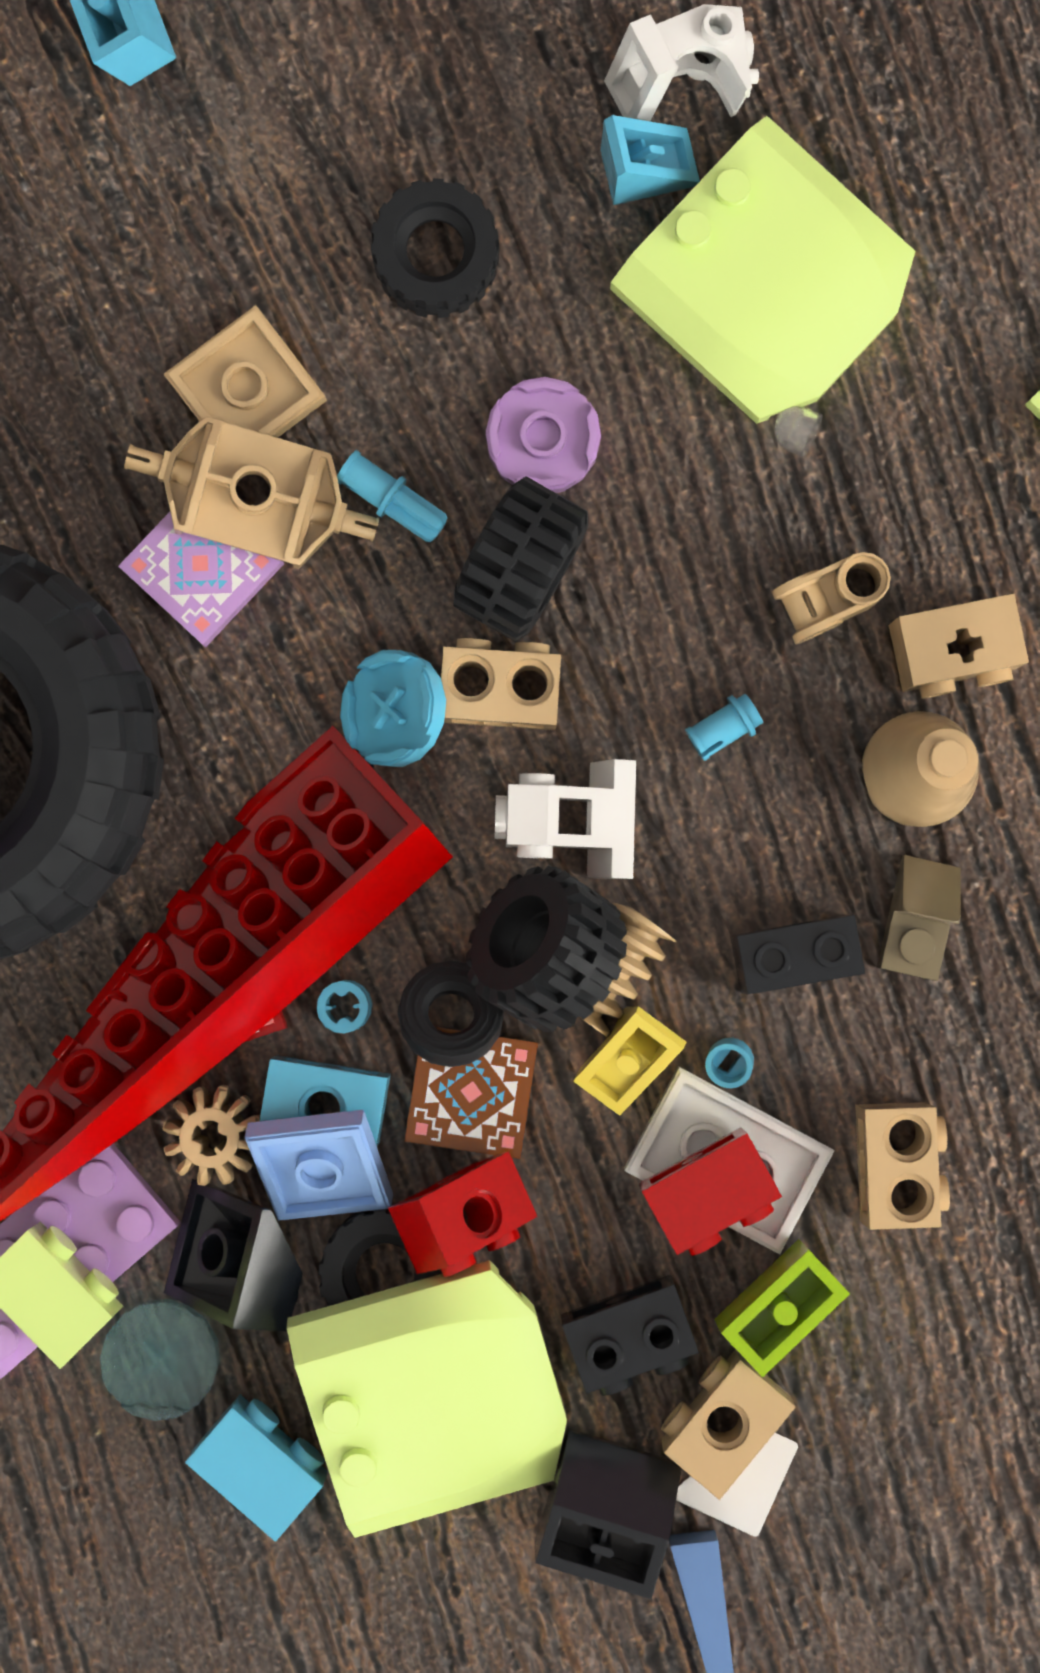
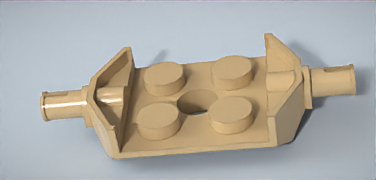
M210 417L203 418L189 430L171 452L165 450L164 455L135 447L132 444L129 446L124 469L157 477L158 481L164 483L176 534L181 535V532L284 561L294 564L293 568L300 569L333 535V532L339 534L341 531L368 539L371 542L374 540L380 518L346 509L347 504L341 500L337 474L330 453ZM247 475L261 476L270 486L271 493L269 498L264 503L256 506L243 503L236 493V485L240 479Z

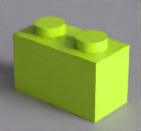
M798 1239L714 1320L721 1334L763 1378L850 1293L804 1243Z

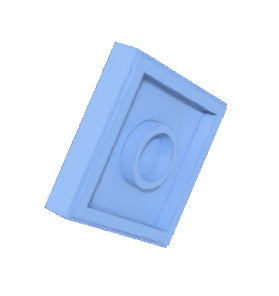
M364 1109L248 1123L245 1140L278 1221L388 1209L392 1205L393 1191Z

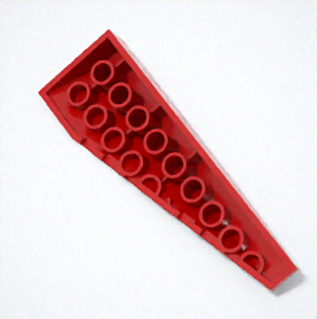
M334 726L330 727L245 804L234 818L244 828L224 845L219 842L213 845L202 860L207 865L203 873L188 892L182 889L178 890L166 906L169 911L165 922L156 933L147 932L144 934L86 1009L92 1015L74 1039L66 1035L51 1054L58 1060L36 1088L28 1084L14 1103L17 1107L14 1111V1116L3 1131H0V1221L90 1161L227 1057L320 978L453 858L420 818L355 749L351 748L347 740ZM239 921L240 925L236 927L231 924Z

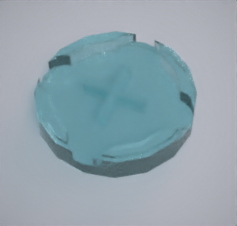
M169 1299L143 1302L125 1312L107 1333L100 1355L102 1380L109 1393L111 1394L112 1392L115 1399L121 1403L120 1406L131 1415L152 1421L178 1418L197 1406L214 1385L220 1364L217 1337L207 1319L186 1304Z

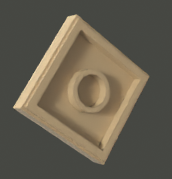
M256 305L164 373L166 379L199 422L205 417H210L277 438L327 401L324 393Z

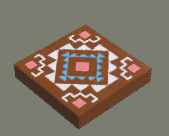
M434 1026L440 1031L446 1033H457L463 1031L458 1029ZM499 1036L487 1054L471 1064L455 1067L432 1064L418 1055L404 1142L489 1155H497L509 1151L512 1158L521 1159L538 1042Z

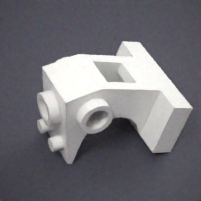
M703 4L658 24H655L651 15L631 22L604 80L622 116L651 121L672 78L688 74L695 80L710 82L718 92L730 117L735 116L744 100L750 97L752 84H757L759 81L758 69L749 68L753 59L754 43L751 31H745L742 7ZM695 54L705 55L710 63L704 64L699 62Z
M612 759L591 762L589 787L556 786L555 775L519 774V784H508L507 796L496 795L495 839H506V847H517L518 858L550 859L553 858V847L588 849L587 878L633 879L636 760ZM559 800L587 802L586 835L558 834Z

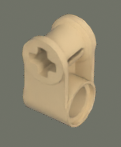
M861 552L821 570H813L798 576L771 592L775 600H782L796 630L792 638L795 644H800L839 626L843 621L875 606L889 589L891 576L889 568L883 559L872 553ZM854 569H862L870 573L875 582L874 593L866 597L853 594L846 584L847 573Z

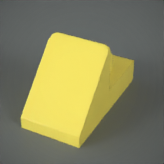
M639 1006L624 1008V1014L620 1019L618 1018L611 1034L580 1067L573 1080L574 1083L619 1116L675 1059L687 1043Z

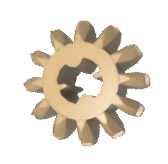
M221 1085L217 1088L213 1104L204 1086L195 1088L193 1090L195 1107L184 1099H179L173 1104L175 1112L184 1121L167 1120L163 1124V1131L179 1136L178 1141H174L164 1147L165 1155L173 1156L183 1152L186 1159L178 1165L176 1172L180 1176H184L194 1165L199 1166L197 1183L201 1186H206L210 1182L214 1168L222 1184L227 1185L234 1180L232 1164L244 1172H248L254 1166L251 1157L242 1149L249 1150L245 1140L248 1123L258 1122L260 1115H253L243 1119L240 1113L248 1107L251 1101L246 1095L237 1099L232 1106L227 1105L230 1090L226 1085ZM213 1121L218 1123V1133L227 1136V1142L222 1141L214 1149L209 1148V1138L201 1135V1129H205Z

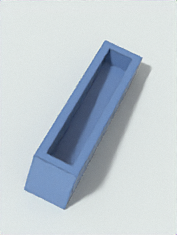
M715 1530L670 1535V1547L706 1673H734L719 1543Z

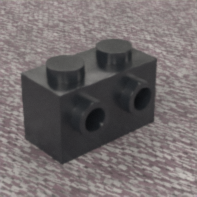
M671 1275L561 1314L562 1327L586 1394L598 1389L602 1396L618 1393L634 1384L632 1378L653 1369L656 1375L675 1372L690 1363L689 1356L699 1353Z

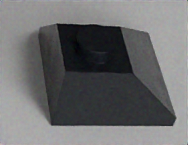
M192 1179L164 1293L232 1329L287 1331V1318L292 1317L303 1273L273 1212L213 1184L208 1183L206 1186L198 1185L197 1179Z

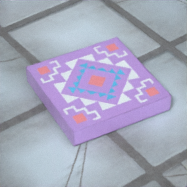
M169 512L118 567L204 647H207L284 565V562L181 532V535L176 534L171 513Z

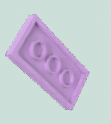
M113 1143L83 1166L12 1213L0 1224V1257L28 1229L42 1222L47 1229L50 1226H55L71 1239L77 1249L73 1255L89 1271L94 1268L98 1269L114 1282L181 1222ZM0 1309L1 1379L38 1346Z

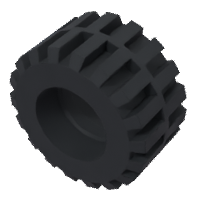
M524 476L508 489L480 533L455 585L453 606L515 642L520 640L531 631L573 560L588 527V511Z
M537 866L529 868L524 877L518 873L509 879L504 889L499 888L491 896L492 901L487 908L483 907L477 917L479 922L477 927L471 931L468 941L472 946L466 953V965L471 967L467 976L470 984L476 987L475 992L481 998L536 1030L538 1028L543 1032H554L557 1027L565 1030L574 1026L578 1017L586 1019L594 1012L593 1006L599 1000L603 1002L609 995L610 991L608 988L612 981L618 980L622 970L618 965L620 959L626 956L627 944L622 941L627 934L625 922L619 919L621 913L616 906L566 871H562L554 866H547L543 870Z

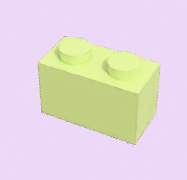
M40 1222L28 1229L0 1257V1309L61 1369L123 1305L115 1298L119 1292L114 1283L98 1269L94 1268L89 1271L73 1255L77 1249L71 1239L57 1227L50 1226L47 1229Z

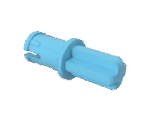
M357 450L349 456L337 475L340 485L343 484L378 508L377 516L382 518L385 514L425 542H432L446 524V514L405 486L406 478L401 476L398 480L362 456Z

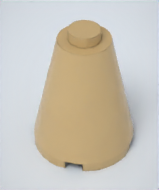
M915 711L889 720L873 734L863 754L862 770L871 802L883 815L902 825L927 827L950 820L966 807L977 787L979 761L974 743L958 724L937 713Z

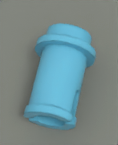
M746 694L741 695L737 699L730 695L727 697L729 704L692 727L689 726L685 729L690 741L704 761L746 733L750 737L756 735L755 728L761 725L763 720Z

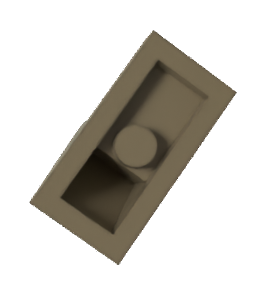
M902 855L877 968L938 981L950 925L959 924L961 918L960 867Z

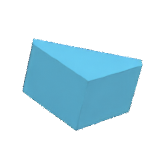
M611 115L604 120L600 151L613 205L692 188L700 182L687 128Z

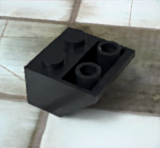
M569 1428L534 1541L535 1563L652 1599L670 1539L682 1468L673 1460Z

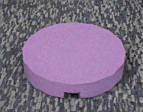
M541 377L523 380L511 387V390L505 393L501 399L499 398L490 411L486 428V440L489 459L501 478L513 485L524 476H527L551 491L559 493L582 481L594 465L601 440V432L597 412L592 404L587 401L586 397L579 393L577 388L565 381Z

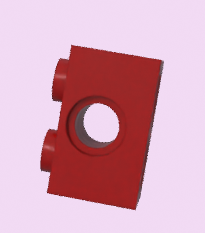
M509 1151L477 1160L388 1207L416 1273L420 1274L441 1269L444 1277L454 1275L474 1265L477 1261L473 1253L486 1246L490 1252L518 1240L521 1236L517 1228L538 1217ZM463 1209L468 1217V1226L464 1221Z

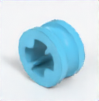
M342 980L331 983L322 990L317 1001V1013L320 1021L326 1028L336 1033L345 1034L355 1031L367 1023L372 1013L373 1003L370 993L363 985L352 980ZM351 992L359 1001V1003L353 1005V1008H359V1014L355 1020L346 1016L338 1021L330 1012V1010L336 1008V1005H330V1000L335 993L343 997Z

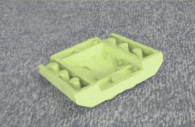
M766 116L749 128L630 255L611 281L610 290L758 424L769 420L770 416L794 407L799 409L817 402L888 326L898 313L915 250L775 122Z
M490 1260L474 1264L448 1277L439 1274L287 1318V1332L294 1366L345 1523L354 1538L554 1481L567 1423L565 1408L534 1304L521 1291L517 1293L499 1275V1269Z

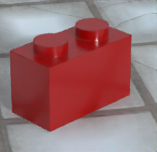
M741 1127L638 1184L676 1255L688 1250L690 1255L694 1256L712 1248L722 1240L720 1231L738 1221L741 1222L743 1227L759 1222L774 1211L771 1203L782 1197L748 1133Z

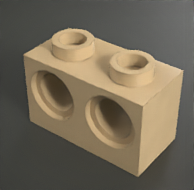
M460 638L457 639L456 647H443L441 680L446 697L444 723L556 731L561 655L549 654L550 645L518 642L515 643L514 651L491 650L492 642L489 640ZM477 667L486 673L489 681L486 689L481 694L466 696L456 689V676L464 668ZM524 671L539 673L545 679L547 685L544 694L535 700L520 698L512 686L514 679Z
M926 1102L855 1105L860 1222L870 1230L941 1227V1211H948L950 1205L946 1175H939L938 1152H945L947 1148V1128L944 1117L937 1116V1108ZM901 1120H910L916 1131L913 1143L904 1150H894L889 1142L891 1128ZM903 1180H914L918 1187L916 1201L908 1208H895L891 1199L894 1187Z

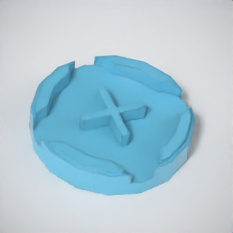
M381 650L366 657L357 666V669L361 670L356 675L354 681L347 682L342 693L340 719L345 739L352 749L358 750L361 756L365 757L364 759L367 762L380 766L404 767L420 760L435 745L444 725L446 697L442 680L430 662L414 653L403 650Z

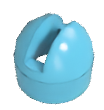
M735 1037L723 1038L714 1043L708 1052L705 1062L707 1075L720 1087L737 1088L745 1084L750 1078L754 1066V1056L744 1041ZM730 1050L737 1051L740 1054L728 1072L719 1067Z

